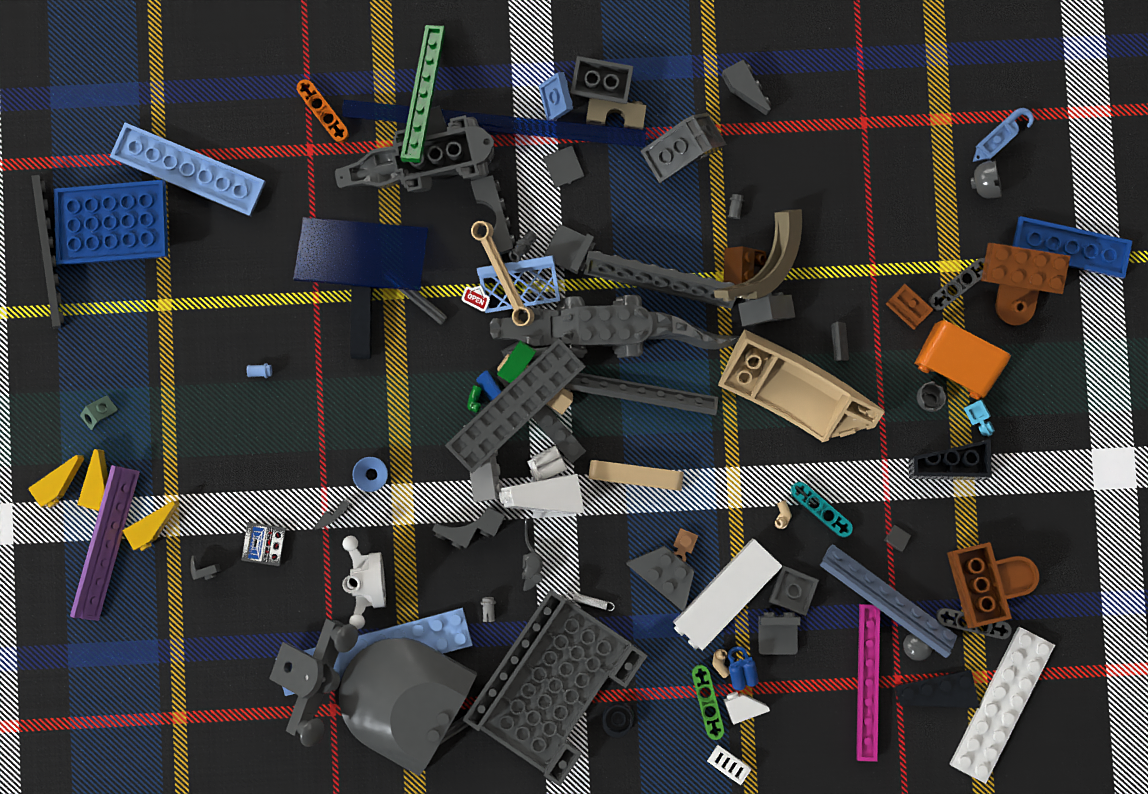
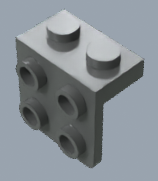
M559 225L544 257L554 255L556 265L578 274L579 270L583 271L586 265L585 258L588 251H593L596 243L593 242L594 237L589 234L584 236L570 228Z
M764 612V615H758L759 653L796 654L798 651L797 625H800V617L795 615V612H783V615H776L775 612Z

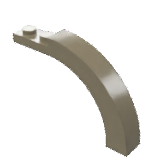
M802 209L784 210L774 213V242L771 253L763 268L757 275L746 282L714 290L715 298H723V301H733L736 296L743 299H758L771 293L783 282L793 266L799 249L802 232Z

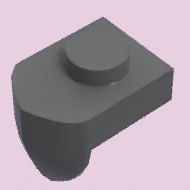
M194 556L191 557L193 580L202 577L208 580L217 577L216 573L221 571L219 564L200 569Z

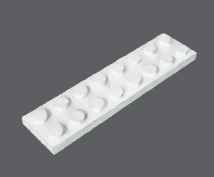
M1021 627L1017 628L979 704L980 708H977L950 762L951 766L986 784L1055 646L1054 644Z

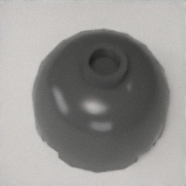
M996 159L981 163L975 169L974 177L970 178L972 189H976L980 196L987 199L1002 197Z

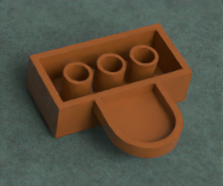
M988 243L981 281L999 284L995 304L998 317L1007 324H1024L1034 315L1039 291L1063 294L1070 256Z
M990 542L947 553L968 628L1012 619L1007 599L1029 594L1038 585L1039 571L1030 559L1023 556H1015L995 561Z

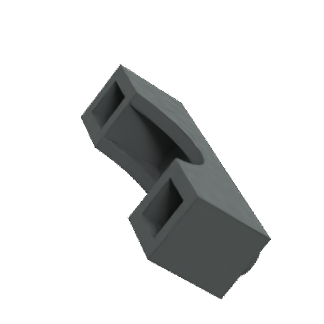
M492 175L471 181L476 202L487 205L496 215L492 239L499 254L510 253L516 242L514 235H509L508 228L511 225L508 216L504 217L503 210L506 207L503 198L499 199L497 193L501 191L498 180L494 181Z

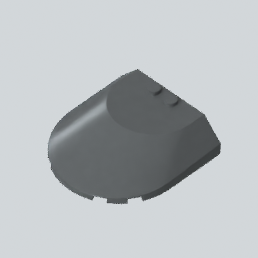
M409 638L382 639L367 646L365 649L363 648L348 664L339 688L341 714L351 733L361 743L420 776L466 699L477 673L420 641Z

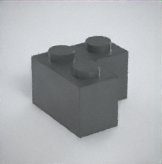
M783 292L769 293L759 299H745L746 302L738 304L742 326H754L795 318L792 295H784Z

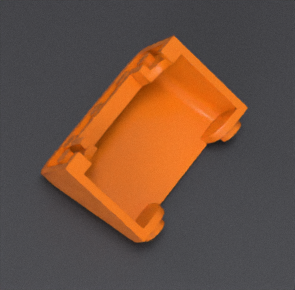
M942 320L934 324L914 364L918 365V369L925 373L935 371L964 386L970 392V397L980 400V398L984 399L1007 365L1011 355L966 330Z

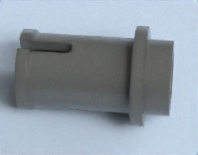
M732 194L729 218L740 219L742 203L745 202L743 200L744 196Z

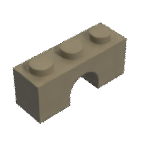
M590 98L586 124L605 126L606 118L612 113H618L624 118L625 130L642 132L646 105L639 101L622 104Z

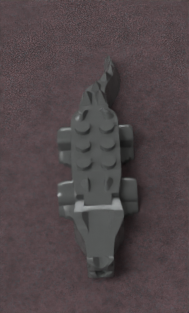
M639 295L616 297V301H613L611 306H585V302L580 296L560 298L561 301L558 303L556 310L532 308L534 321L529 326L516 325L512 317L493 318L490 322V334L493 339L521 340L533 348L549 347L559 338L568 348L612 347L614 354H617V358L641 356L643 354V343L646 340L675 339L703 349L726 348L739 340L737 335L713 334L673 315L648 312L642 307V299ZM525 312L519 315V320L521 319V321L526 322L528 320V313ZM582 354V355H579V356H576V357H577L578 359H579V358H583V357L585 356V354Z

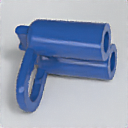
M740 646L731 648L728 651V659L730 661L729 672L733 688L739 691L743 690L746 685L750 687L756 686L759 679L755 661L752 657H748L745 648ZM735 651H741L745 659L741 658L735 662L732 654Z

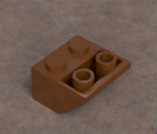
M743 246L725 248L723 282H732L736 285L752 279L767 261L766 251Z

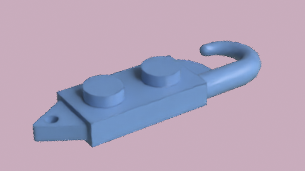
M1019 108L1011 113L975 146L977 149L973 162L985 159L990 160L1019 132L1018 125L1015 122L1019 116L1026 115L1029 118L1027 127L1030 128L1034 122L1032 112L1026 108Z

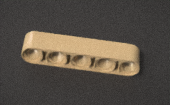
M591 460L588 479L682 491L684 472Z

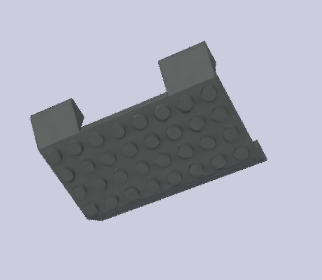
M550 589L463 718V721L477 731L481 729L541 770L544 773L543 776L560 787L582 754L566 740L608 676L626 688L648 655L567 598Z

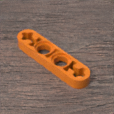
M307 79L301 80L297 84V91L336 142L343 143L347 141L349 132L311 81ZM304 85L310 86L308 89L312 93L311 97L303 91L302 87ZM316 99L322 100V106L318 109L312 107V103ZM326 114L334 116L332 123L327 124L324 122L323 118ZM336 125L340 131L344 130V136L342 138L340 136L335 137L337 132L332 127Z

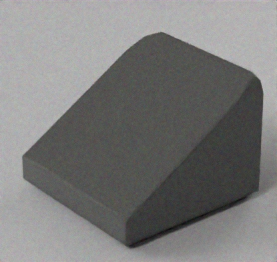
M894 525L884 541L898 551L903 552L911 535Z

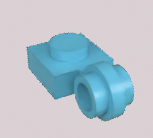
M982 399L964 407L972 425L980 422L979 430L983 436H991L992 432H995L991 422L985 421L991 415Z

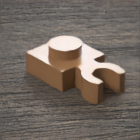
M681 528L679 529L673 544L678 549L674 553L681 555L684 562L686 561V551L692 553L698 535Z

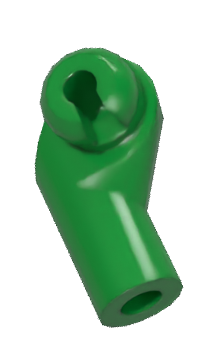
M475 385L469 395L467 408L469 411L477 413L481 408V404L477 403L482 388Z

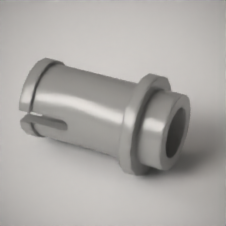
M494 597L482 598L483 622H487V620L489 622L495 621L494 604H496V601H494Z

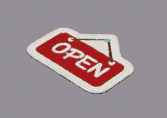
M481 286L474 288L466 287L462 301L481 311H485L490 298L485 295Z

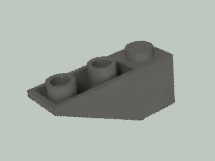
M741 60L723 70L721 76L730 92L763 114H769L771 103L767 97L763 96L761 92L762 87L758 80H754L752 68L748 63L746 64L744 60Z

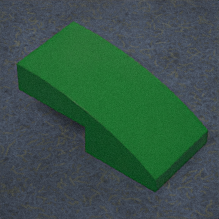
M520 340L497 375L511 383L523 372L536 353V350Z

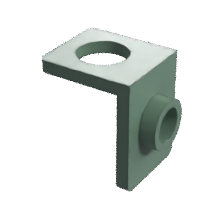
M104 396L85 406L80 416L90 430H93L100 420L117 412L118 409L108 396ZM87 414L90 416L92 423L88 420Z

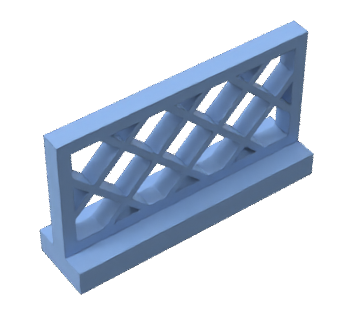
M554 255L504 263L509 274L516 278L514 285L519 280L527 286L524 293L520 295L521 299L525 301L523 303L525 307L561 301ZM493 266L477 268L480 285L485 295H487V290L490 293L488 295L489 298L493 295L501 301L494 308H489L488 304L485 313L513 309L512 305L505 301L507 295L502 299L494 293L501 282L496 278L497 274ZM545 268H551L552 277L549 281L539 276ZM526 271L535 275L530 284L520 279ZM491 277L497 281L492 291L485 286L484 278ZM537 277L546 283L541 292H538L531 286ZM548 285L555 290L556 298L548 299L542 294ZM529 288L538 294L537 298L531 302L524 298Z

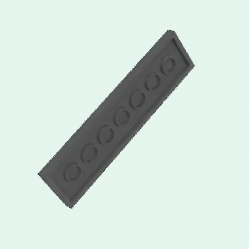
M588 251L585 275L732 309L735 300L723 301V298H715L714 290L735 285L732 282H720L710 277H699L694 273L686 274L672 268H661L656 264L648 265L638 260H627L617 255H606L600 251Z

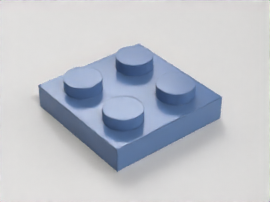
M557 72L538 86L547 122H553L573 109L564 72Z

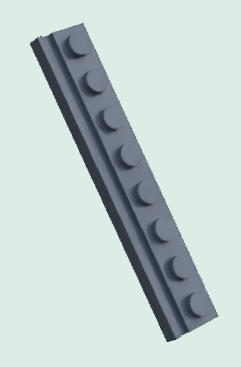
M832 544L828 548L820 564L821 567L942 656L947 658L951 654L950 651L953 649L957 638L956 634Z

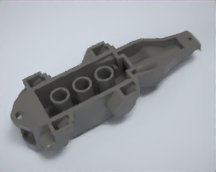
M466 115L451 118V123H448L449 127H447L446 132L426 136L421 163L402 162L400 157L406 129L396 131L395 136H393V146L371 150L358 162L336 169L337 185L340 189L353 186L389 188L401 182L408 192H424L432 188L433 180L460 175L463 176V179L471 180L485 178L489 174L488 165L494 157V140L491 135L479 127L476 118L466 117Z

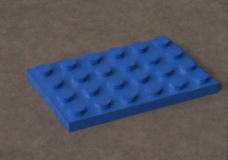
M153 180L54 189L57 265L168 257L166 181Z

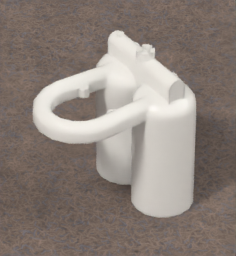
M556 445L534 455L532 460L527 461L531 469L530 472L531 474L533 473L536 481L549 479L567 470V466Z

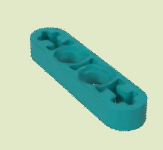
M803 482L792 484L790 488L791 495L834 533L841 537H847L852 533V524ZM796 486H803L804 488L802 489V491L805 494H808L809 492L811 493V495H809L805 499V502L802 501V499L805 498L802 494H795L797 491L795 489ZM813 497L819 500V506L815 509L809 506V500ZM826 510H831L834 514L831 521H826L823 517ZM838 517L840 518V520H838L840 524H847V532L842 531L840 533L839 531L841 528L837 524H835L834 527L832 526V524L837 521Z

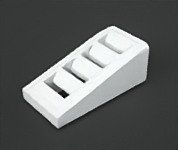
M719 745L716 746L707 762L739 785L743 783L751 771L750 766ZM723 753L724 755L718 763L715 762L719 754ZM727 757L730 758V760L728 761V763L726 764V766H725V767H722V765H723V763L725 762L726 758H727ZM734 762L737 763L732 772L728 771ZM740 767H742L743 770L741 771V773H740L739 776L737 777V776H736V773L738 772V770L740 769Z

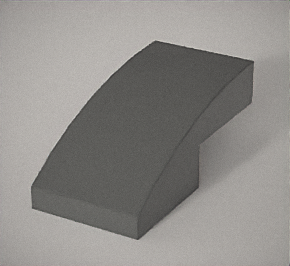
M343 500L333 514L330 511H325L315 525V528L321 529L335 522L350 508L352 503Z

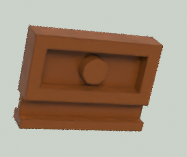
M906 284L885 303L913 330L933 311V308Z

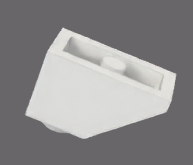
M733 692L728 694L726 699H723L733 724L770 711L766 704L743 693Z

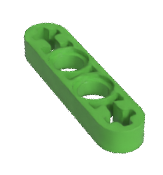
M699 664L692 669V678L707 735L713 740H718L724 734V727L710 672L705 665ZM698 669L706 671V674H703L705 682L708 680L709 683H702L697 686V683H701L699 676H695L698 673ZM704 687L711 690V694L707 698H703L700 695V690ZM708 706H712L716 710L712 717L705 715V709ZM718 718V721L714 722L720 730L717 731V735H714L713 732L710 733V730L713 729L712 723L709 722L707 724V721H713Z

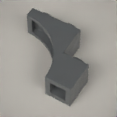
M487 507L482 516L469 525L448 527L435 523L432 531L436 532V537L444 541L446 538L453 541L452 545L459 549L467 548L477 528L481 529L479 533L486 537L495 536L506 515L491 507Z

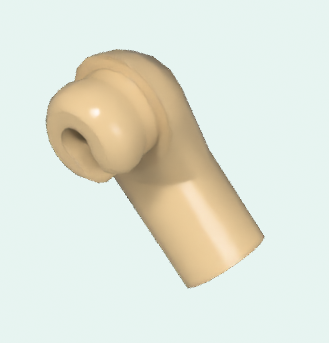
M786 500L777 503L780 514L775 521V526L779 529L787 527L792 517Z
M718 649L714 653L712 664L719 674L726 678L730 674L728 668L724 665L727 652L724 649Z

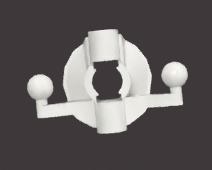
M347 536L343 540V547L350 553L353 560V569H350V575L344 579L342 586L346 592L356 596L354 615L351 616L349 623L353 624L358 630L365 624L362 613L366 606H373V608L386 607L384 566L381 552L361 555L357 549L358 540L356 537ZM351 578L357 581V587L351 585Z

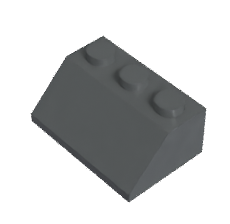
M577 56L570 94L627 104L633 66Z

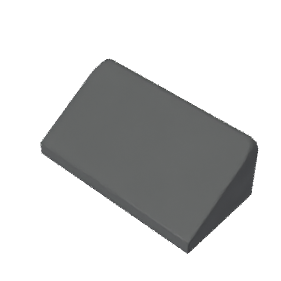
M835 322L831 325L834 361H848L846 323Z

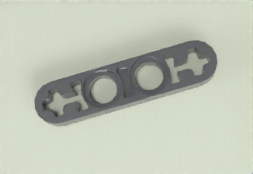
M985 258L974 261L929 298L928 305L934 311L942 310L982 279L983 270L977 273L974 270L979 268V263H984ZM965 273L970 274L972 277L970 284H966L962 280ZM950 285H954L957 288V294L954 296L948 293ZM944 295L946 298L940 302L941 306H935L934 298L939 299Z
M940 608L936 612V620L944 626L999 639H1006L1011 634L1010 625L1003 621L988 624L986 630L980 631L978 627L968 628L967 626L962 627L959 624V619L961 616H964V612L949 608ZM947 611V615L955 617L954 621L946 619L943 622L944 619L941 618V614H945ZM1003 625L1006 632H1002L1000 635L999 631L992 630L993 626L1001 628Z

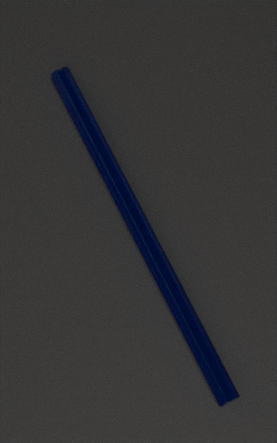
M345 99L342 104L343 117L407 123L410 106ZM441 109L447 127H449L448 123H451V118L466 115V117L476 118L479 127L488 132L645 147L646 130Z

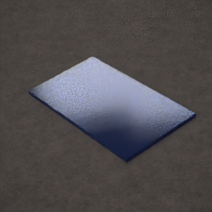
M303 217L293 280L420 291L428 228Z

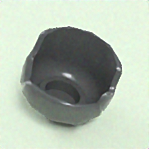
M934 381L925 383L918 390L917 403L922 409L936 412L945 405L946 395L943 387L938 386Z
M912 633L907 635L903 642L906 655L915 661L926 660L933 651L932 647Z

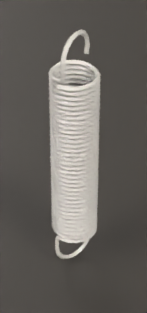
M571 592L574 593L573 601L604 610H606L607 604L611 603Z

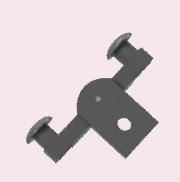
M326 619L313 656L289 643L282 642L269 679L298 695L286 731L293 736L300 737L301 743L306 747L316 745L324 735L325 726L323 721L318 718H312L314 715H317L323 695L336 690L340 684V676L333 668L339 652H348L357 643L358 630L353 624L345 625L336 620Z

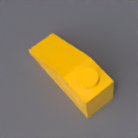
M94 449L77 504L96 511L100 509L108 480L104 450Z
M75 455L28 488L41 508H52L60 502L59 499L66 493L84 460L82 455Z
M178 501L168 503L122 530L133 550L140 549L144 551L152 546L151 542L158 538L180 503Z

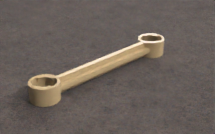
M484 221L475 222L471 228V234L476 240L481 241L513 307V322L518 326L531 325L534 321V312L529 307H525L492 239V225ZM480 225L487 228V233L484 237L478 234ZM521 310L528 313V320L526 322L518 318Z

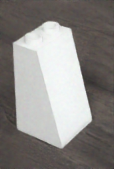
M578 474L501 488L499 493L500 501L504 504L505 508L563 514L585 512Z

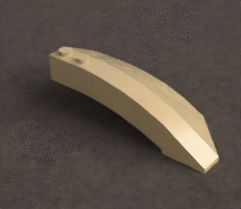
M747 330L743 331L736 343L718 386L785 418L821 442L829 441L830 438L837 436L843 437L856 433L855 431L861 429L875 428L885 412L882 408L830 373L787 349Z

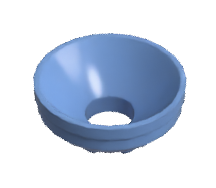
M365 457L354 466L353 481L363 491H377L387 481L388 471L386 465L378 458ZM369 469L377 471L376 479L369 480L366 473Z

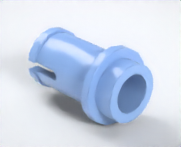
M268 363L264 365H248L247 376H264L268 378L272 376V365H268Z

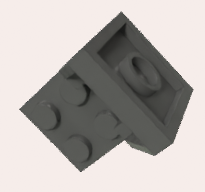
M702 113L684 119L642 149L641 153L658 182L663 183L690 163L709 156L727 144L710 115Z

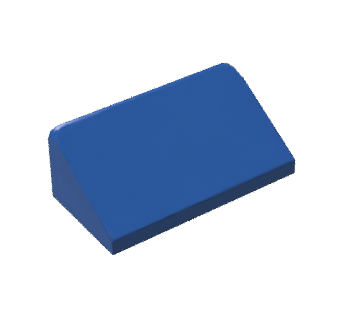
M484 371L476 379L490 402L502 392L488 371Z

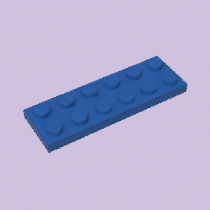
M1020 216L1018 217L1013 246L1070 256L1068 267L1123 279L1126 276L1132 241Z

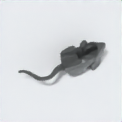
M525 519V541L531 552L523 556L524 571L522 572V579H526L523 590L527 591L542 581L543 561L529 543L527 519Z

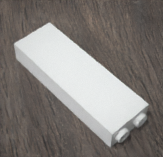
M751 539L685 608L684 612L673 621L676 625L674 629L681 636L685 634L690 639L688 643L695 650L699 647L703 651L779 571L782 565L755 539Z

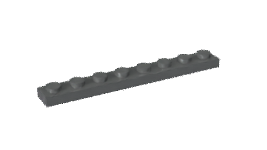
M33 175L31 177L53 329H60L61 323H64L63 311L59 312L58 304H62L61 295L56 293L55 286L59 285L58 274L53 273V267H56L55 255H51L50 248H54L52 236L48 237L47 231L51 229L50 218L45 217V211H49L47 199H43L42 192H46L45 181H40L39 175Z
M578 373L564 388L716 415L718 407V397L585 373Z

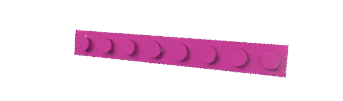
M859 604L856 756L858 761H877L880 609L873 604Z

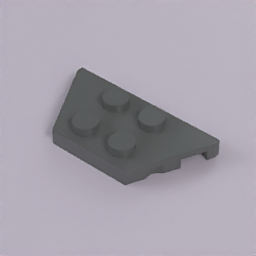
M665 545L633 560L631 559L626 563L684 612L694 575L692 567Z

